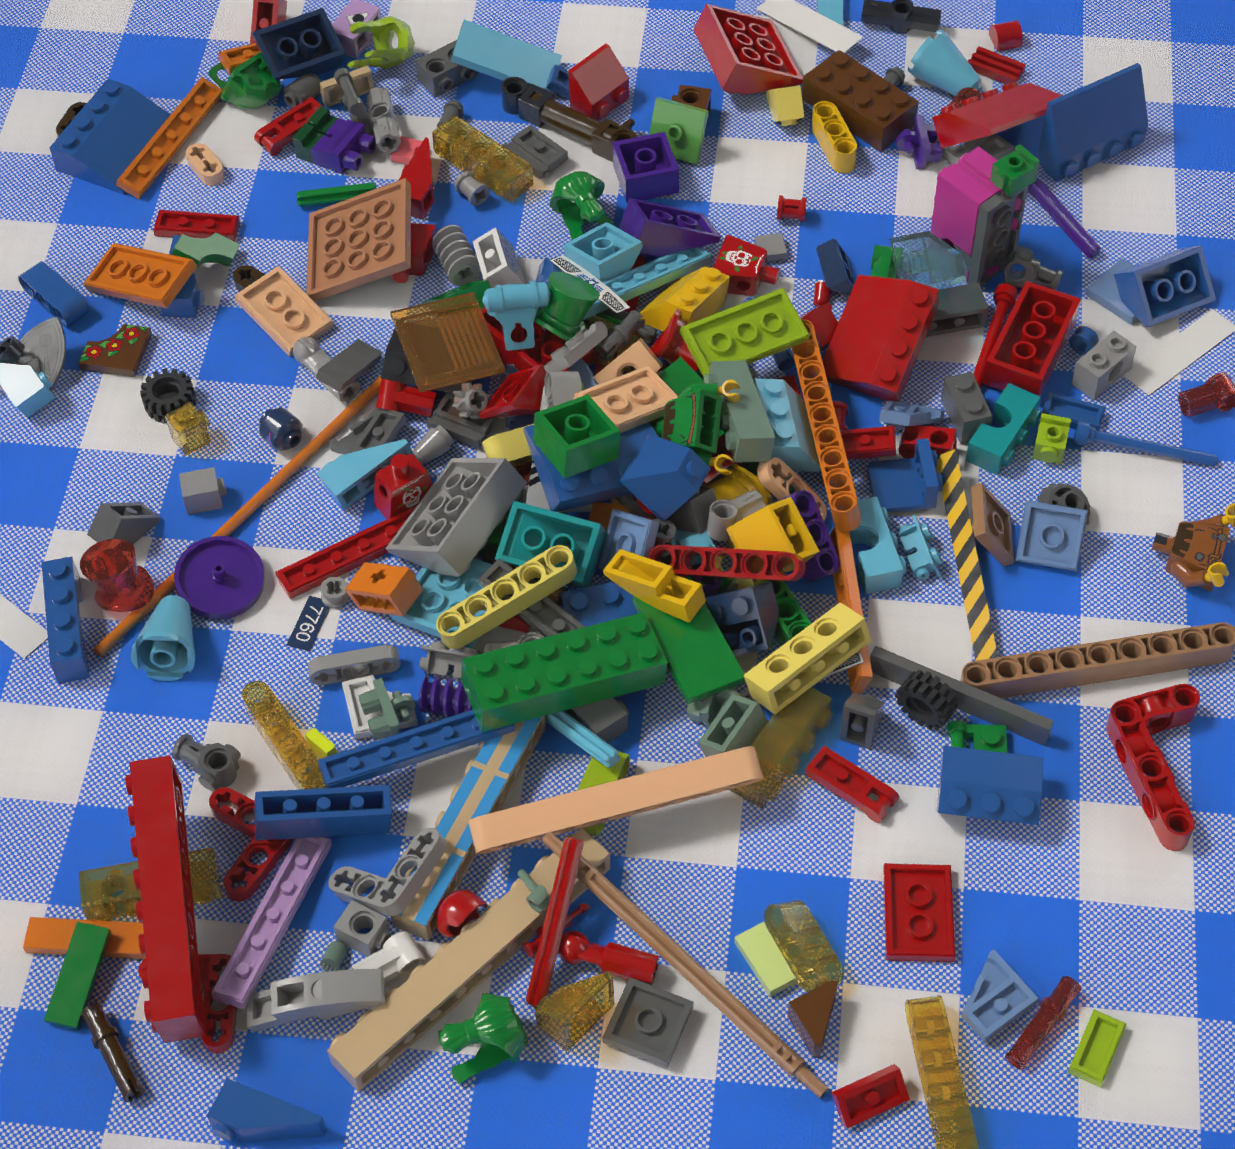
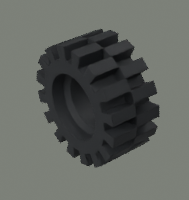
M167 368L162 369V374L155 371L153 372L154 378L147 376L145 378L146 383L142 382V390H140L143 405L148 416L151 419L154 417L157 422H160L163 418L164 423H170L172 418H174L175 422H178L181 415L184 419L188 417L187 411L193 412V405H196V395L191 378L189 376L186 377V373L183 371L178 374L177 369L172 368L171 373H168ZM167 392L178 393L175 397L171 399H158L161 395Z
M922 670L912 671L896 691V702L899 706H903L901 708L903 713L908 712L910 714L908 718L912 721L915 718L920 726L925 724L927 729L934 727L935 730H938L946 724L958 708V699L954 698L956 694L953 690H948L949 685L946 682L944 684L939 682L941 678L938 676L933 678L930 672L926 671L924 674Z

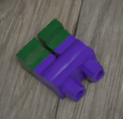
M322 106L308 119V124L305 123L292 138L296 158L328 169H335V172L343 174L347 168L358 171L363 163L361 152L372 154L377 148L375 137L366 133L364 124L332 116L329 109Z

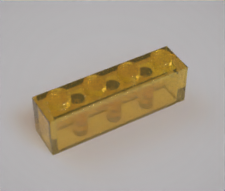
M811 687L777 714H774L751 745L755 747L764 779L753 784L730 789V791L762 809L769 800L774 801L782 789V782L787 775L791 777L797 770L800 756L803 752L809 753L814 746L817 738L815 735L820 728L825 730L833 717L831 712L832 698Z

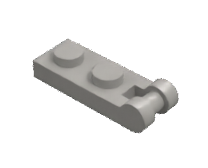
M598 321L592 324L589 330L582 329L576 332L575 336L565 343L566 346L559 348L550 355L552 360L544 366L545 371H562L572 366L607 337L608 330L605 324Z

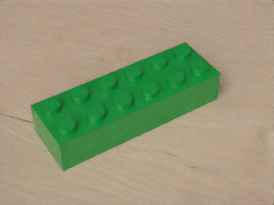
M642 612L462 658L461 681L480 730L485 732L662 685L665 681L668 661L646 613Z

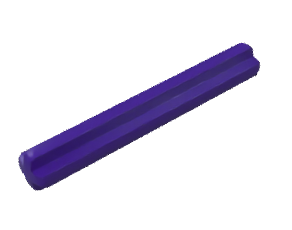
M1036 179V182L1029 185L1028 191L1088 258L1097 256L1100 253V245L1040 179Z

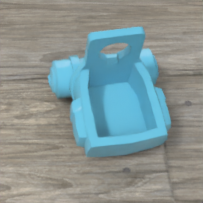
M533 280L529 281V284H506L501 286L499 284L495 285V288H489L484 291L482 301L485 309L490 316L495 317L503 326L506 350L527 349L535 346L533 322L539 307L547 306L551 295L545 282L536 283ZM515 323H521V326L527 330V337L522 342H515L511 339V332L515 328Z

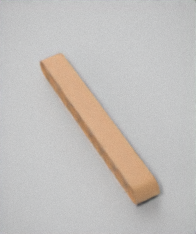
M748 746L478 816L469 820L468 824L476 854H486L543 839L548 832H552L554 835L563 834L759 782L764 777L755 747Z

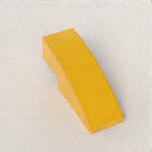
M619 549L603 570L606 577L630 594L652 607L688 623L691 622L706 601L700 583L675 575L670 565Z

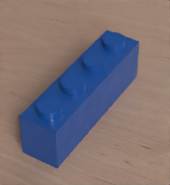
M389 785L255 792L254 823L256 841L389 833L392 807Z

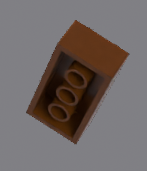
M841 50L835 52L803 76L802 100L812 107L820 101L833 103L850 132L879 152H882L895 142L898 135L904 129L910 130L915 126L914 118L918 113L919 101Z

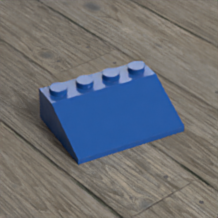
M1136 63L1048 102L1037 159L1040 160L1039 164L1055 182L1065 177H1070L1087 167H1092L1107 158L1115 157L1119 153L1132 147H1137L1144 142L1148 117L1141 65Z
M107 79L49 147L56 171L125 194L124 190L116 186L118 178L171 114L132 87Z
M650 422L620 433L617 460L564 479L533 441L534 425L523 428L550 511L554 512L632 494L620 482V479L645 437L649 434L658 437Z

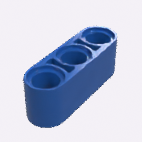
M40 261L18 276V281L24 291L51 316L58 317L64 327L69 326L90 311L82 295L43 261Z

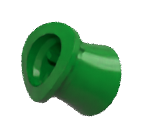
M556 271L550 273L548 277V288L551 293L548 305L543 306L542 309L537 311L534 322L568 341L575 336L576 332L586 329L583 319L600 294L595 287L583 279L569 273Z

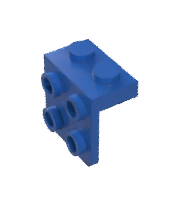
M929 438L916 439L914 458L872 461L868 463L867 472L872 497H877L881 508L885 507L887 512L936 508L938 492H942L943 482L941 474H936L937 453L936 450H931Z

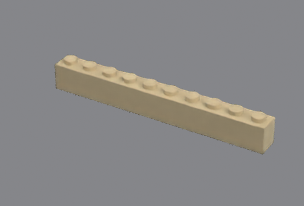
M581 828L574 835L566 836L583 841L584 846L581 855L599 870L602 875L611 869L610 853L585 830ZM555 853L542 857L535 865L534 870L528 874L534 883L546 888L549 900L560 860ZM518 878L512 884L510 891L501 899H494L487 906L485 913L476 921L471 920L465 924L460 931V935L452 942H446L441 945L428 963L417 966L405 983L399 988H392L385 995V1004L378 1005L373 1011L368 1010L363 1013L358 1019L357 1024L350 1031L341 1033L332 1041L330 1048L327 1050L331 1064L358 1092L519 951L523 943L529 942L537 935L536 930L540 926H544L548 905L540 913L533 910L526 901V897L531 892L521 878ZM577 878L575 879L570 904L588 889Z

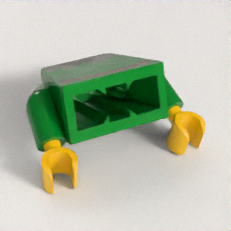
M727 380L722 386H717V383L689 385L677 398L666 403L664 419L657 421L655 425L656 434L660 438L691 448L708 466L715 467L720 473L724 475L731 474L730 470L721 468V464L725 460L735 462L731 457L726 454H720L715 458L711 457V455L717 453L722 397L720 395H724L729 402H738L741 399L740 395L737 393L729 394V391L740 389L741 387L734 380Z

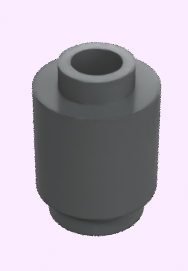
M313 73L302 74L284 88L286 104L294 108L310 97L317 98L321 91L320 79Z

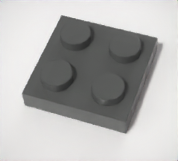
M629 977L602 1037L603 1043L668 1068L694 1008V1001Z

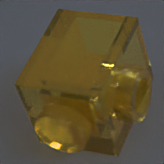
M191 402L165 415L171 438L185 456L211 443L207 429L210 426V422L203 410L197 411Z

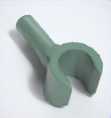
M521 869L517 875L531 892L526 897V901L533 910L540 913L550 901L547 897V890L544 886H538L534 883L526 871Z

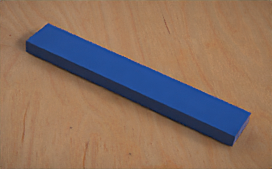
M473 710L317 761L326 788L346 787L514 732L515 725L512 724L481 732Z

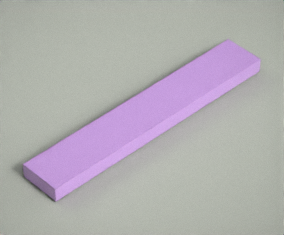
M325 837L296 838L212 990L213 999L245 1009L331 849V839Z

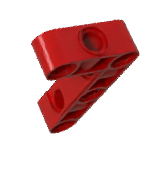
M1178 684L1119 700L1112 705L1106 724L1107 734L1144 813L1149 819L1162 846L1171 851H1181L1188 845L1195 822L1187 802H1183L1174 783L1175 778L1160 748L1155 745L1151 735L1186 725L1193 720L1200 701V694L1195 687L1189 684ZM1145 773H1151L1154 776L1151 777L1146 775ZM1171 828H1177L1182 832H1175Z

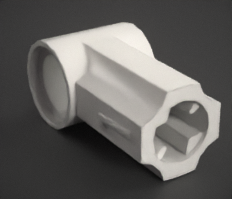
M403 931L390 937L384 943L383 949L352 965V969H381L385 984L397 976L402 978L409 977L417 966L425 965L426 959L409 932Z

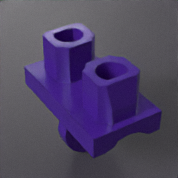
M915 115L914 128L911 130L904 129L896 138V144L899 150L913 154L916 169H924L927 161H940L943 148L941 149V145L936 143L938 136L934 124H925L923 115Z

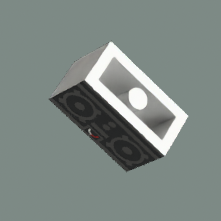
M496 227L473 241L483 279L489 281L491 288H495V285L499 284L500 286L506 284H525L513 245Z

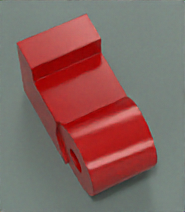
M920 425L906 426L902 431L898 452L902 457L914 458L916 439L929 438L931 450H936L938 456L954 449L957 450L956 429Z

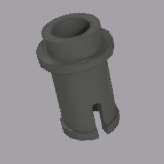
M899 67L889 68L883 79L899 87L904 83L905 73Z
M450 100L443 107L444 113L437 123V128L440 130L444 124L441 131L444 134H451L458 119L464 114L463 105L457 100Z

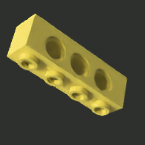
M841 602L744 674L751 697L773 714H777L871 642L865 618Z

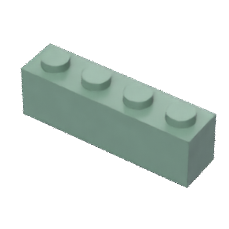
M746 360L711 361L709 374H705L704 384L717 383V386H722L725 381L734 380L741 387L740 389L729 391V394L737 393L740 395L741 399L738 402H729L724 395H720L722 397L719 429L724 431L726 449L731 451L735 463L771 460L775 435Z

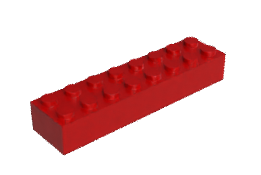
M170 755L130 762L131 774L125 776L127 793L132 795L133 805L128 806L129 822L131 826H135L136 837H131L130 843L132 855L138 859V869H133L134 885L136 890L140 889L141 901L136 902V914L138 921L143 922L144 934H139L138 940L141 955H146L147 967L141 968L143 987L149 990V1001H144L145 1018L147 1023L151 1022L153 1033H158L164 1043L206 1036L182 780Z

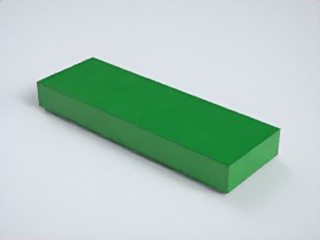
M77 921L44 1018L46 1023L80 1030L83 1021L81 1012L88 1006L112 933L109 928Z

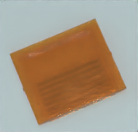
M474 292L390 311L419 392L505 372V367Z

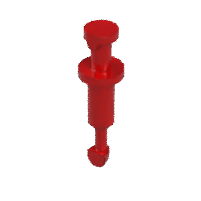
M581 903L571 914H567L563 931L572 925L573 919L580 913H586L590 906ZM542 926L536 930L537 938L530 943L525 942L522 944L524 952L530 958L537 955L543 930Z

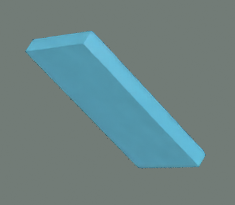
M464 19L451 62L503 81L509 77H520L526 81L527 89L534 84L552 93L551 90L546 88L553 66L555 64L560 65L562 55Z

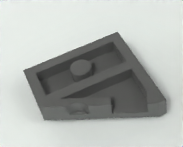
M378 408L370 413L366 419L350 427L351 433L338 441L335 437L331 439L328 443L330 449L333 452L348 454L394 442L407 423L405 413Z

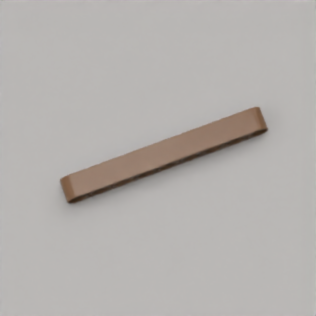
M1220 622L969 662L963 667L960 681L999 698L1221 664L1228 662L1233 655L1235 649V627L1231 624Z

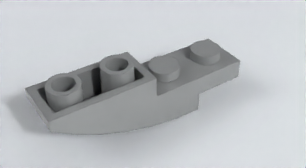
M381 969L338 970L306 974L270 982L271 989L253 993L247 1003V1028L256 1032L313 1016L325 1020L385 1004L383 971Z

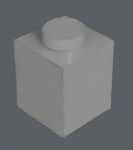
M215 467L179 474L182 498L188 515L223 508L221 496L227 495L224 479L217 477Z

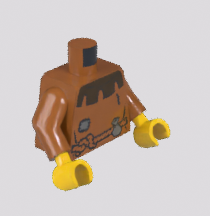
M1235 503L1230 504L1225 509V515L1219 514L1208 519L1192 522H1179L1175 537L1156 533L1151 550L1169 554L1165 570L1185 587L1199 586L1205 590L1212 591L1213 585L1215 587L1223 586L1225 582L1223 576L1227 577L1229 572L1226 565L1221 562L1230 532L1228 524L1235 528Z

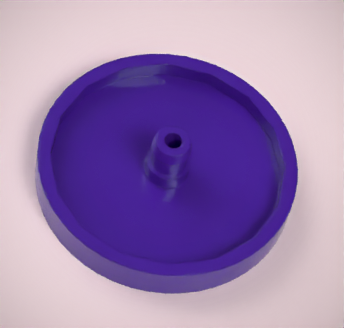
M213 536L201 539L190 545L181 554L174 570L176 592L179 597L184 598L189 603L190 611L201 617L218 620L236 617L249 610L258 601L263 592L265 576L262 560L250 545L237 538Z

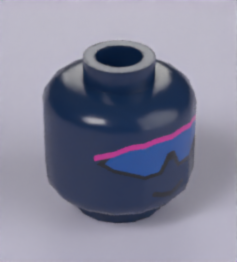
M282 407L269 409L261 416L259 434L274 449L285 451L296 447L300 443L303 424L287 409Z

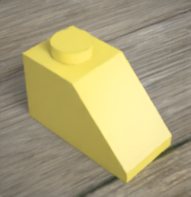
M800 85L765 91L773 122L781 121L782 126L796 125L797 119L804 118Z

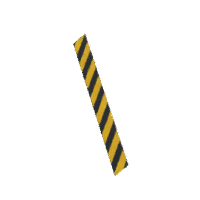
M954 449L937 456L938 474L942 476V494L975 661L997 657L998 653L957 452Z

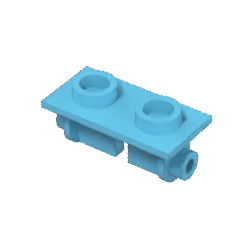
M912 515L915 524H905L900 527L899 538L906 554L917 550V552L907 556L912 573L919 580H924L930 576L929 573L935 571L938 577L941 578L942 575L938 566L943 564L936 547L931 548L929 541L933 540L932 533L927 523L921 525L916 515Z

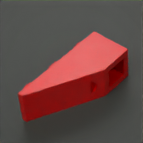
M427 137L424 138L419 147L415 148L413 158L408 165L403 167L401 177L399 178V180L406 178L411 184V216L422 220L434 203L430 142Z

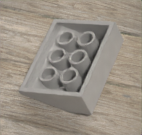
M452 458L391 540L386 550L393 555L441 575L461 576L470 568L471 561L478 551L487 544L488 537L495 527L503 522L504 515L513 504V501H517L520 498L521 491L527 482L506 458Z

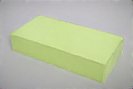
M765 922L735 936L734 943L769 997L799 982V974Z

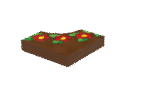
M123 324L120 330L110 338L101 341H87L79 360L80 369L135 377L152 336L151 328Z

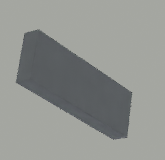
M358 339L318 369L315 378L341 392L379 362L383 352Z

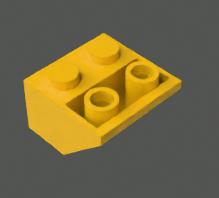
M791 497L767 505L726 529L736 549L790 552L801 556L805 563L820 552ZM760 556L752 561L753 572L759 573L764 567V561ZM791 558L783 562V572L795 568V563ZM752 579V581H753L754 584L759 583V582H761V581H764V580Z

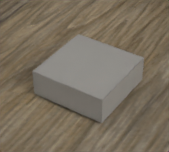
M782 233L755 236V245L767 250V262L787 260V250Z

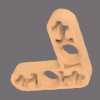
M774 457L769 461H762L758 465L757 476L759 481L778 500L790 495L789 485L793 486L795 492L800 490L808 491L813 495L823 521H825L827 515L825 503L780 458Z

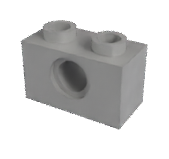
M1116 331L1111 332L1076 361L1071 384L1095 400L1131 369L1137 346Z

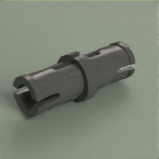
M633 310L619 325H614L609 330V335L595 347L596 353L602 350L598 357L604 361H609L622 346H627L631 341V337L645 325V319H641L638 322L643 316Z

